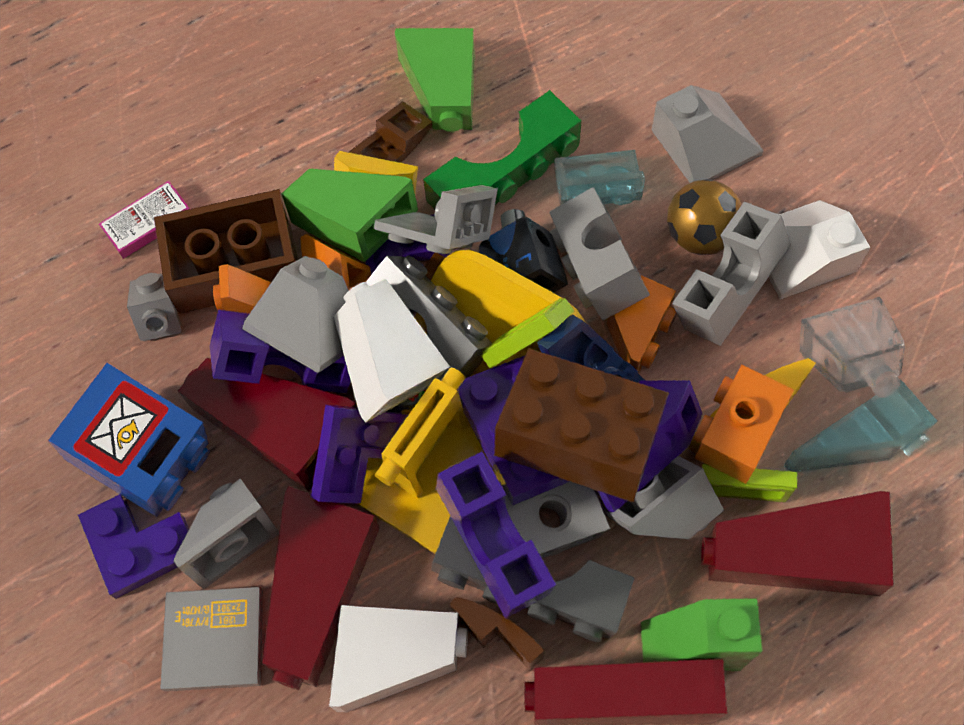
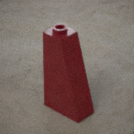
M206 358L198 368L192 370L187 375L184 384L177 390L195 412L307 491L313 486L325 406L357 407L356 403L349 398L263 373L261 374L259 384L214 379L211 358Z
M290 486L287 487L284 494L262 664L275 672L273 681L289 688L300 690L302 683L314 687L317 686L338 634L341 605L349 606L380 528L374 515L336 502H319L311 498L310 493Z
M878 491L717 522L709 537H703L701 565L709 566V581L881 596L894 586L890 492Z
M723 659L534 668V681H524L525 712H534L535 725H712L728 714Z

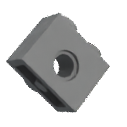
M571 481L513 506L507 494L505 497L508 513L517 531L526 542L532 540L542 559L600 538L610 529L594 489ZM543 508L554 510L560 518V526L550 528L544 525L540 520L539 510Z

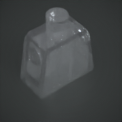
M880 297L801 319L800 353L805 359L809 358L816 363L814 367L839 391L847 393L869 386L877 397H887L899 388L900 379L898 376L902 373L905 343Z

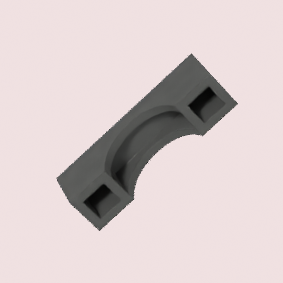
M450 516L432 561L431 571L439 574L437 580L443 584L464 590L467 584L484 591L482 597L489 602L497 604ZM589 560L574 575L560 581H555L556 586L547 597L526 607L529 608L527 614L538 621L552 625L555 624L556 619L575 626L574 634L590 641L601 642L602 637L609 639L617 633L635 577Z

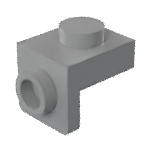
M147 273L136 280L130 281L127 309L141 341H148L180 333L182 331V324L175 306L165 292L163 275Z

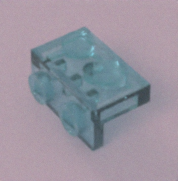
M635 150L554 158V172L560 205L592 187L595 188L603 204L626 205L636 200H642L645 176L643 171H639Z

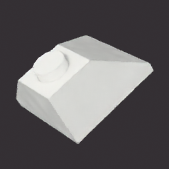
M819 200L779 214L783 218L791 245L768 278L779 298L783 299L857 272L870 246L850 212Z

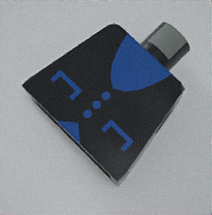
M512 209L505 211L501 215L502 229L490 235L489 239L482 241L479 245V253L552 293L568 285L553 235L547 229L526 217L525 213L521 210Z

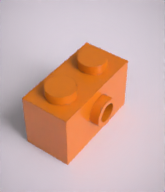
M741 364L734 380L727 376L724 377L713 399L714 402L720 404L715 417L713 418L705 414L694 435L693 440L701 443L695 459L747 484L794 389Z

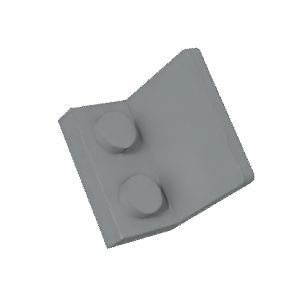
M478 185L443 191L435 208V216L413 212L376 219L374 229L389 233L388 239L391 241L414 243V240L427 243L426 249L435 253L450 254L457 247L472 248L473 243L487 240L490 237L497 188Z

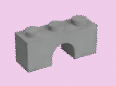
M594 187L549 211L556 226L550 233L553 235L555 244L560 252L567 251L568 253L561 257L571 278L573 280L579 278L580 282L574 285V289L586 309L594 306L601 319L605 320L650 296L636 266L621 242L622 238Z
M747 202L741 205L721 234L724 243V254L718 269L713 275L696 269L672 303L685 330L719 346L727 338L791 245L781 215Z

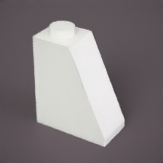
M387 279L370 286L366 282H362L344 295L343 298L346 303L334 315V320L359 413L366 423L427 389L435 378L438 379L450 366Z
M341 605L329 706L336 712L346 713L456 671L457 657L466 658L468 628L460 627L458 613Z

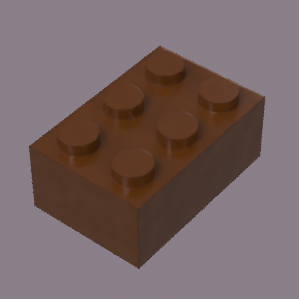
M280 189L154 217L165 292L179 314L215 306L213 285L219 284V266L228 264L272 282L280 269L298 260L290 218Z
M528 349L495 426L494 456L634 503L661 423L669 392Z

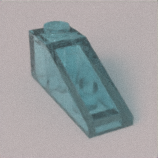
M899 379L795 449L784 464V467L787 471L800 472L889 461L902 451L909 457L930 441L926 433L938 421L906 384Z

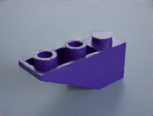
M690 380L639 381L640 384L669 392L638 491L689 447L703 412ZM598 491L608 512H615L627 502V500Z

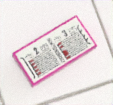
M167 181L100 222L99 225L124 259L157 238L154 217L190 208L172 184Z

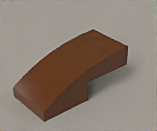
M402 101L377 119L376 132L348 153L402 163L432 128L433 121Z
M456 597L449 603L452 613H458L462 625L468 628L469 633L483 648L498 635L529 671L544 658L545 650L530 635L509 619H505L503 615L479 603Z

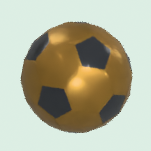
M711 179L691 182L674 195L668 207L667 223L670 235L679 246L690 253L698 255L716 254L724 249L721 234L741 207V201L730 187L721 182Z

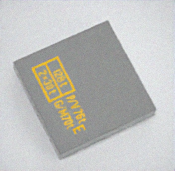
M260 587L166 592L160 689L167 692L261 686L263 590Z

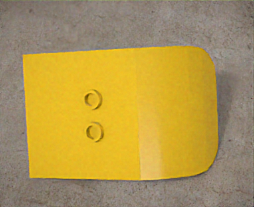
M459 250L451 253L444 258L431 279L436 286H441L453 294L458 302L455 306L466 317L475 318L488 331L486 337L492 343L502 334L562 298L493 259L472 250ZM571 305L574 310L571 315L584 321L578 310ZM417 312L414 318L427 334L426 322ZM542 338L538 339L529 346L525 347L524 349L505 359L496 366L525 356L528 349H533L541 352L537 342L540 341ZM483 361L471 376L490 368ZM452 367L449 368L442 380L435 378L412 411L411 409L402 411L409 413V415L382 452V458H368L361 503H355L434 554L437 551L450 518V514L436 490L438 473L482 451L489 462L463 412L458 388L465 380V376Z

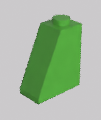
M395 28L398 59L427 118L433 121V130L449 132L472 130L475 60L473 28Z
M309 168L281 193L292 224L363 262L388 240L389 233L374 229L376 219L418 211L412 180L403 176Z
M704 599L641 621L640 623L643 663L723 659L724 671H741L762 653L757 599Z

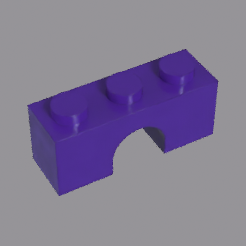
M218 310L209 346L214 379L259 384L264 366L281 365L295 371L300 376L304 386L321 391L347 394L351 380L344 356L317 373L243 330L244 321L249 314Z
M483 451L438 473L436 490L505 619L547 597L555 588L556 583L532 540L526 542L513 524L505 504L506 493Z

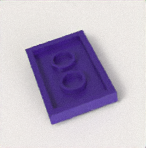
M525 356L465 378L458 388L463 412L512 506L570 482L494 456L495 426Z

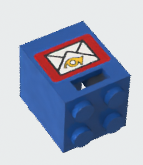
M108 363L105 364L48 439L51 445L67 462L155 517L160 514L163 508L169 511L176 504L184 490L180 486L181 482L190 470L196 473L210 453V450L206 448L209 442L202 421ZM165 429L180 437V439L156 473L151 476L138 467Z

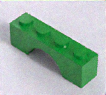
M550 90L519 111L520 142L513 152L500 160L490 163H472L455 156L423 179L426 201L435 210L443 191L485 185L497 188L495 205L499 202H507L515 195L517 189L526 182L537 180L555 161L561 157L567 158L575 152L580 144L582 120Z

